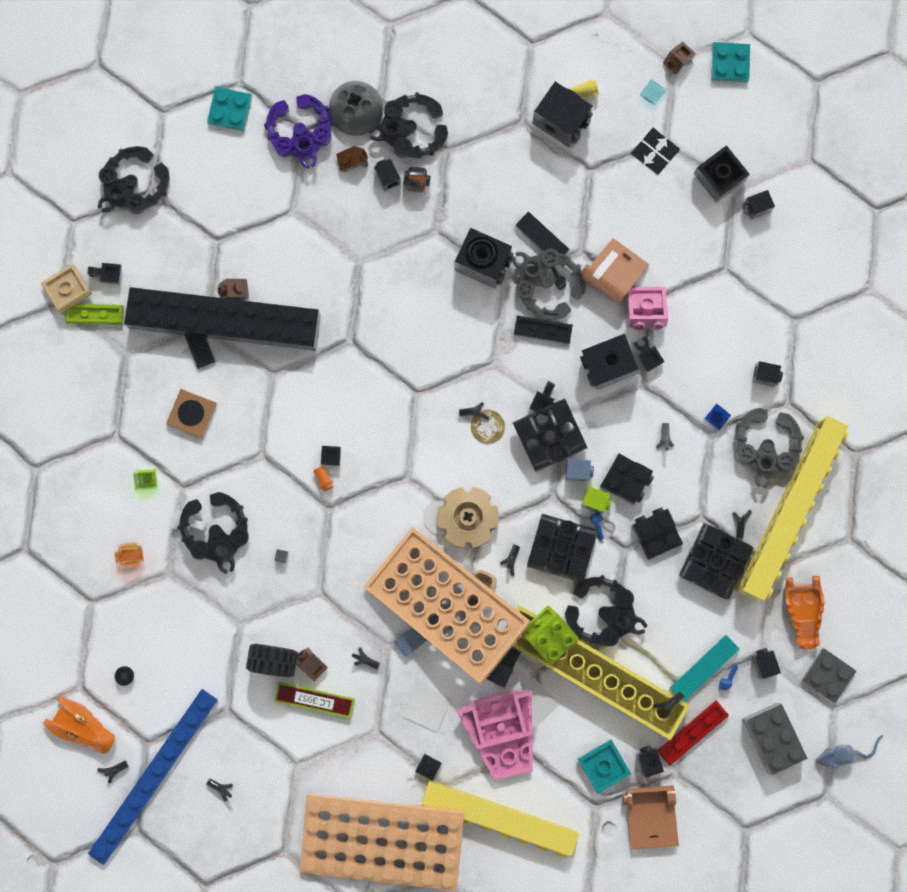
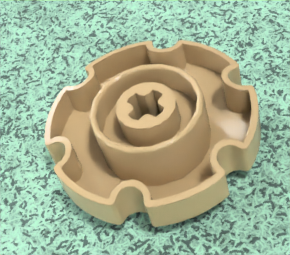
M463 487L449 492L444 497L446 505L444 507L439 506L437 513L439 529L447 531V534L444 536L445 539L460 548H464L466 543H470L473 548H476L488 542L492 538L490 529H496L499 522L497 506L489 504L492 497L484 490L472 487L469 492H466ZM465 513H467L468 515H473L471 517V522H469L468 520H463L465 517Z

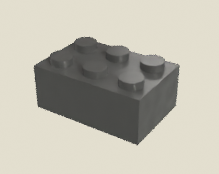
M775 703L742 719L768 774L774 775L808 759L781 703Z

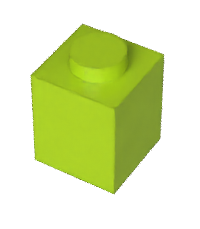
M588 486L581 506L604 513L605 510H609L612 500L609 499L611 494Z

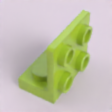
M549 605L531 620V624L522 634L549 665H552L579 640L578 636Z

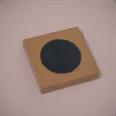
M180 389L166 424L203 439L217 403Z

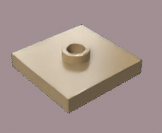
M74 264L69 265L41 282L59 314L92 295Z

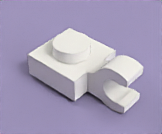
M175 509L170 528L177 529V526H179L181 510ZM195 515L189 517L190 527H187L189 533H191L192 528L205 531L207 523L194 520Z

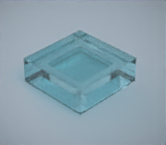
M651 79L640 93V96L655 106L666 92V89Z

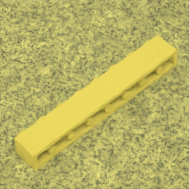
M430 779L421 803L425 807L465 811L464 823L468 825H473L474 822L481 825L480 828L491 832L494 829L499 831L500 836L506 838L514 836L518 838L517 841L526 845H529V842L537 845L536 848L543 851H548V849L554 850L556 855L566 858L567 855L572 857L579 836V832Z

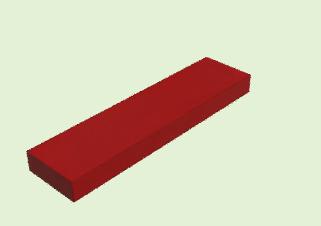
M715 700L679 730L671 740H668L657 749L658 753L671 766L725 720L729 714Z

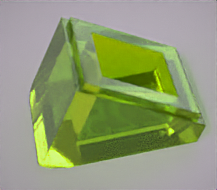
M156 469L133 472L135 491L158 488Z

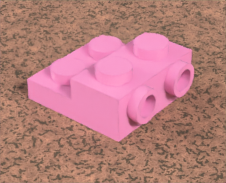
M631 287L627 293L628 326L633 327L634 330H643L645 327L661 330L667 327L668 309L665 287Z

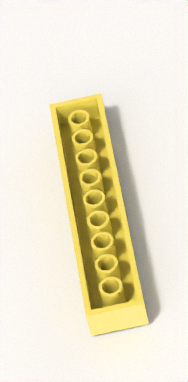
M826 416L818 421L736 590L737 592L757 602L770 598L773 592L771 587L774 581L777 582L781 576L782 571H780L782 564H786L790 557L788 551L791 546H795L799 537L797 533L806 524L807 519L805 516L808 511L811 512L815 505L813 499L816 494L821 492L824 486L822 481L824 477H828L832 469L830 464L833 459L836 460L840 453L839 445L841 442H845L849 434L847 432L848 425L830 416Z
M520 605L516 608L518 612L530 621L537 616ZM523 635L512 646L669 740L672 739L690 705L680 701L672 709L670 717H666L667 710L665 707L653 708V704L663 703L671 699L673 695L580 640L573 644L552 665L548 664Z

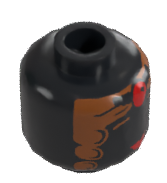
M411 166L408 168V171L405 170L403 186H406L408 191L424 192L426 186H430L431 175H427L425 168Z

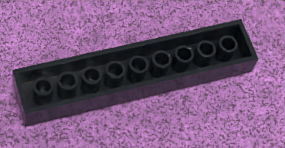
M129 287L124 325L129 329L316 351L321 313L319 309Z

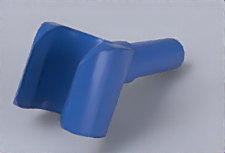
M599 512L591 515L590 520L595 528L598 529L599 539L602 540L604 536L599 523L604 519Z
M734 664L727 679L721 678L719 683L720 689L728 690L732 687V679L738 669L737 665Z

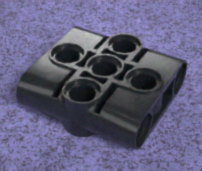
M565 398L512 422L535 473L588 449ZM549 408L551 409L552 414L556 420L555 423L553 422V419L548 411ZM545 413L547 420L544 423H539L537 421L538 414ZM530 417L533 418L538 431H535L531 423ZM567 422L572 423L573 426L570 432H564L562 429L563 425ZM549 430L555 432V437L552 440L545 439V433ZM532 438L538 441V445L535 448L527 446V442ZM562 440H565V442H566V444H567V446H568V448H569V451H570L569 454H568V452H567V450H566V448H565L564 443H563ZM545 448L547 449L552 459V462H549V459L544 451ZM554 449H563V455L558 458L554 457Z
M542 513L527 567L583 583L598 529ZM558 521H560L557 535L554 536ZM566 524L570 525L573 529L570 535L563 533L562 527ZM580 527L576 538V542H574L577 528ZM540 538H547L549 541L547 548L539 546L538 541ZM559 543L566 544V553L558 552L557 545ZM582 548L585 550L586 556L584 559H579L576 556L577 549ZM551 554L550 559H549V563H548V566H547V570H546V569H545V566H546V562H547V559H548V555ZM568 560H570L567 574L564 575ZM558 561L562 564L560 572L553 571V562Z
M703 523L693 546L689 549V554L679 576L729 600L739 578L744 573V568L754 547L711 525ZM722 539L727 540L729 543V547L726 550L720 546ZM696 548L702 549L703 556L701 558H697L694 555ZM714 556L718 557L721 561L718 567L712 564ZM731 565H735L738 568V573L735 576L729 571ZM705 574H710L712 576L711 584H706L704 582L703 578Z

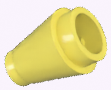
M590 79L571 88L581 98H595L596 95H599L596 80L591 81Z

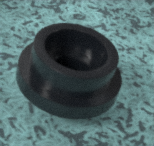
M128 666L118 668L114 675L115 681L121 686L131 684L134 680V671ZM124 672L128 674V678L126 680L122 678V674Z

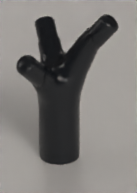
M483 402L475 407L459 409L460 416L474 415L483 417L486 420L489 419V416L480 412L481 407L484 405Z
M748 510L742 518L736 512L732 513L737 522L736 538L744 537L746 521L752 513L751 510Z
M513 544L508 557L500 562L501 565L507 563L511 576H515L514 564L520 549L515 544Z
M362 648L358 649L360 655L354 653L351 655L359 660L354 662L355 666L364 664L376 670L379 667L380 662L369 658Z
M679 691L671 699L660 704H653V708L665 707L667 710L666 717H670L674 706L685 697Z
M124 760L113 767L98 768L97 771L104 773L105 776L109 775L108 783H111L114 776L128 768L129 765Z
M209 778L206 785L216 790L223 797L224 801L228 800L226 796L232 797V794L227 790L233 787L232 783L220 784Z

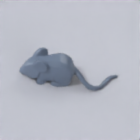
M883 735L876 740L872 752L868 755L854 750L851 745H838L833 749H825L815 762L827 767L839 768L840 765L855 762L856 755L862 758H870L876 753L879 740Z

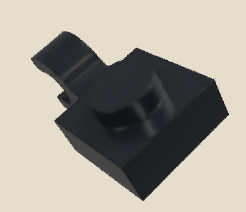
M102 263L101 268L88 267L87 274L89 277H100L101 283L120 285L121 264Z
M547 381L543 393L536 392L529 409L536 411L553 404L555 399L550 397L555 384Z

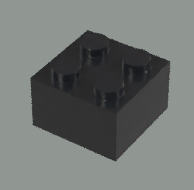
M726 145L699 165L694 175L717 203L743 184L750 176V173Z

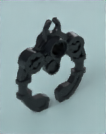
M415 92V95L407 96L405 94L402 97L387 102L384 108L385 116L381 124L372 126L368 131L369 134H372L375 130H378L380 135L378 137L370 135V139L385 141L393 147L394 154L399 158L420 159L425 155L434 156V153L444 145L447 139V126L437 125L434 131L435 141L428 143L427 148L420 149L419 145L413 147L411 141L407 139L408 136L415 133L417 124L413 120H405L400 117L402 116L403 108H408L409 103L414 102L417 103V106H426L429 115L433 119L443 116L442 106L435 99ZM393 128L396 132L389 133L386 129Z
M146 147L120 148L113 158H108L109 160L104 168L99 171V180L104 187V196L98 201L97 207L101 209L102 203L108 202L109 207L101 210L103 213L110 212L116 207L126 208L133 214L144 212L145 209L157 205V201L161 197L167 196L166 192L170 182L169 169L162 162L154 167L155 176L160 180L159 185L156 187L157 192L152 196L148 194L143 198L140 194H134L138 186L137 177L135 175H128L118 179L116 168L120 167L118 163L123 158L128 160L131 157H137L141 162L149 163L154 155ZM115 193H121L120 197H112Z
M217 492L210 495V504L214 507L227 505L231 512L236 513L238 519L235 521L237 528L233 529L230 535L226 534L216 524L209 528L207 543L202 540L195 541L194 535H189L187 527H190L189 517L198 514L202 510V505L198 499L189 501L185 505L177 529L180 530L182 543L185 544L194 559L214 561L217 563L219 570L227 574L228 570L223 567V564L229 562V571L233 572L235 568L233 556L239 547L246 545L249 539L247 532L248 518L244 515L243 505H240L231 496ZM223 546L227 549V554L221 556L217 553L216 549Z
M601 575V577L584 579L583 583L579 582L576 584L573 594L582 599L588 594L590 587L597 586L601 588V585L609 587V592L616 593L615 601L617 604L616 606H603L599 609V617L608 625L607 628L602 630L600 635H597L595 632L592 635L583 632L584 628L577 624L580 615L579 608L568 605L565 611V619L579 640H585L590 645L612 647L618 643L619 638L629 632L635 635L645 634L644 629L636 630L635 628L636 623H641L644 628H647L648 625L644 619L635 614L633 593L625 589L617 580L612 581ZM623 615L630 618V623L627 626L619 624V618Z

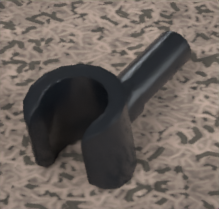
M554 266L551 268L557 278L554 285L559 290H562L567 285L566 279L558 273Z

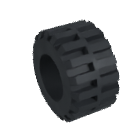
M251 644L249 646L246 669L254 673L290 678L295 675L298 652L288 648Z

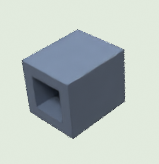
M567 459L565 480L589 481L590 477H593L594 466L591 465L590 460Z

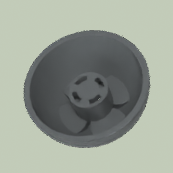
M349 81L340 85L333 92L328 109L332 123L338 130L348 135L358 136L369 133L368 131L372 126L380 123L384 106L380 94L373 86L363 81Z

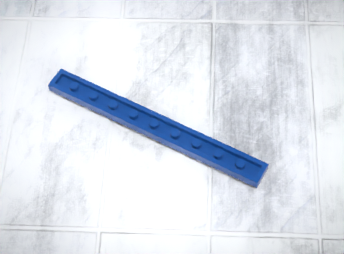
M204 689L200 690L88 852V855L102 865L106 864L219 699Z

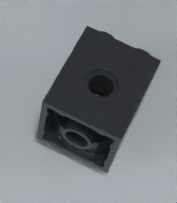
M555 81L534 110L532 124L569 148L572 143L576 144L583 128L586 129L589 126L593 116V105L582 99L573 90L565 88Z
M470 228L454 261V271L496 289L497 285H501L505 278V267L509 268L514 255L512 253V246Z
M625 333L581 350L583 354L580 356L584 369L588 368L590 372L586 374L591 387L595 386L597 390L640 374ZM616 358L618 361L615 365H609L608 360Z

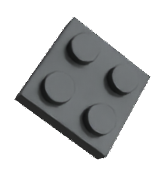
M822 648L801 681L833 703H836L856 673V670L825 648Z

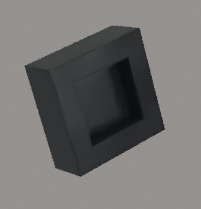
M322 445L320 465L340 466L342 447Z
M424 753L415 772L433 781L442 762Z

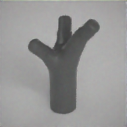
M662 423V436L656 446L657 449L663 444L665 450H669V445L674 447L670 439L669 423Z

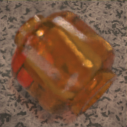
M136 542L120 544L118 551L114 552L116 563H120L123 569L138 567L141 561H144L142 546H138Z

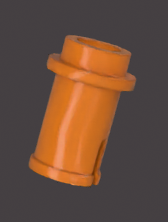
M324 466L318 467L313 471L320 484L319 488L323 492L334 487V482L330 480Z

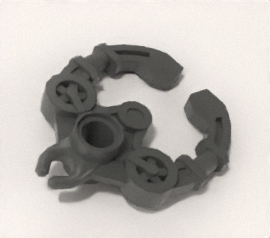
M552 248L546 249L542 254L532 257L524 252H516V256H522L524 261L518 263L516 257H512L513 265L519 270V283L516 285L515 291L527 307L526 309L533 311L537 318L560 319L566 317L571 311L566 302L558 304L554 310H547L546 307L541 309L535 304L537 300L532 298L535 291L534 286L546 289L551 288L554 285V279L549 272V268H553L557 264H561V267L564 268L566 265L572 270L571 275L574 276L576 281L571 288L570 295L580 300L586 290V282L581 279L583 276L580 269L581 265L574 263L570 256L559 253ZM529 264L536 266L537 272L535 274L528 273L527 266Z
M756 408L745 415L740 423L736 424L737 434L734 436L735 455L739 463L747 464L753 470L754 481L757 487L761 486L759 478L761 476L766 478V482L762 485L763 488H766L771 483L772 475L779 472H789L795 467L796 461L802 452L801 441L804 440V436L801 434L796 420L790 414L779 412L776 424L782 428L789 429L791 433L790 438L794 439L793 446L789 447V452H783L778 456L774 442L771 439H765L758 450H755L752 445L746 444L745 430L749 429L751 422L762 423L768 419L767 409ZM761 462H766L769 469H764L761 466Z

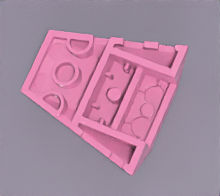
M532 690L503 692L474 700L456 710L494 781L533 771Z

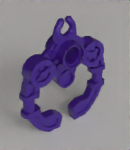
M303 94L296 96L298 108H314L317 114H321L322 117L319 120L321 126L316 127L313 133L303 123H296L294 125L291 139L280 137L279 132H275L274 128L277 126V117L284 116L289 112V106L285 100L276 102L271 107L264 128L268 132V141L271 142L278 156L289 157L291 155L299 158L302 166L309 169L310 166L305 161L312 159L311 167H315L317 163L316 153L321 146H327L332 141V119L328 115V106H324L321 101L311 95ZM309 146L308 149L302 150V147Z

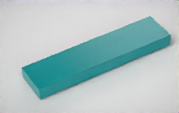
M724 635L669 688L675 694L680 691L685 697L681 701L685 702L739 650L738 646L727 635Z

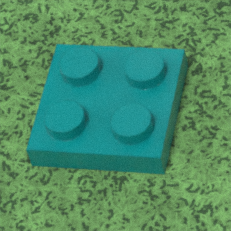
M713 42L711 80L748 82L750 79L751 44Z
M215 86L207 123L244 132L253 97L252 94Z
M612 739L577 758L597 794L631 775Z

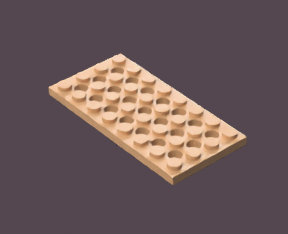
M413 527L364 586L365 589L481 685L531 624L530 620ZM415 549L420 550V556L412 559L411 552ZM428 561H434V568L429 571L426 570L425 564ZM406 564L408 566L407 572L400 574L399 567ZM447 572L449 579L446 582H440V575ZM416 576H421V584L418 586L413 585V579ZM394 579L396 583L394 588L387 589V582ZM462 584L464 587L463 592L455 594L454 587ZM430 588H436V595L432 598L428 597L427 591ZM409 591V599L402 601L400 598L402 592ZM472 596L478 597V603L475 606L469 605V599ZM449 599L451 601L450 608L442 609V602ZM418 603H423L424 610L416 613L415 606ZM487 608L493 609V615L490 618L483 616V612ZM464 611L466 618L461 622L457 621V613ZM432 615H438L439 621L435 625L429 623ZM501 620L508 621L507 629L499 630L498 624ZM479 623L481 630L473 634L471 632L472 625ZM447 627L453 628V634L450 637L444 636V630ZM490 635L496 638V642L492 646L486 644V638ZM461 639L468 640V646L465 649H460L458 646ZM477 651H482V660L478 662L474 661V653Z
M307 793L299 873L457 891L465 811ZM320 812H328L330 819H321ZM342 813L347 814L350 817V821L342 822L339 819V815ZM367 816L370 821L369 824H361L359 817ZM386 818L389 821V825L382 827L379 825L378 820ZM405 820L408 822L409 827L401 829L398 826V822ZM419 823H426L429 829L425 832L418 829ZM445 825L449 831L446 834H441L438 832L437 827ZM319 831H326L328 838L325 840L320 839L318 836ZM345 833L348 836V840L341 842L337 835ZM364 835L367 837L368 842L360 844L357 841V837ZM383 837L387 840V845L379 846L376 840ZM404 840L407 843V847L400 849L397 847L396 842ZM423 842L426 844L427 849L419 851L416 848V844ZM442 844L447 850L444 853H438L435 847ZM316 851H325L327 857L324 859L318 858ZM336 853H344L346 860H337ZM361 854L366 858V861L358 863L355 860V856ZM382 857L386 863L379 866L375 863V858ZM401 859L405 862V866L398 868L395 866L394 861ZM420 861L424 863L425 868L417 870L414 867V863ZM436 864H442L445 870L438 873L433 867Z

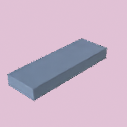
M432 615L429 619L431 625H435L439 621L438 615ZM411 628L396 639L394 643L406 657L425 643L427 639Z

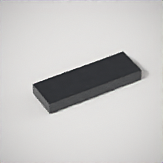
M529 211L515 225L543 252L546 249L552 248L566 255L570 250Z
M517 315L514 335L570 344L573 324Z
M184 335L198 369L216 362L206 337Z

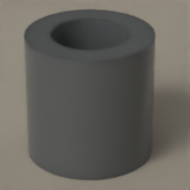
M277 549L274 561L286 563L288 551Z

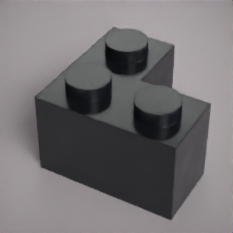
M511 647L487 677V680L505 688L521 652Z

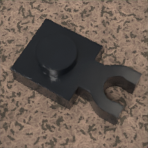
M644 336L642 337L644 346H640L637 341L633 343V346L641 352L638 358L646 371L650 372L665 361L655 346L649 347V340Z

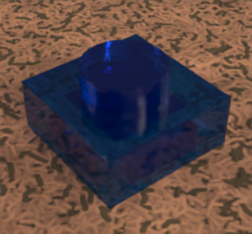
M716 403L704 420L719 431L731 417V414Z

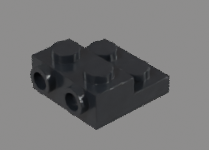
M618 453L600 487L629 504L635 505L636 502L640 503L645 493L642 491L645 485L649 487L653 481V470Z
M660 507L652 511V516L646 518L643 515L635 519V524L631 525L647 560L683 544L668 509L663 510Z

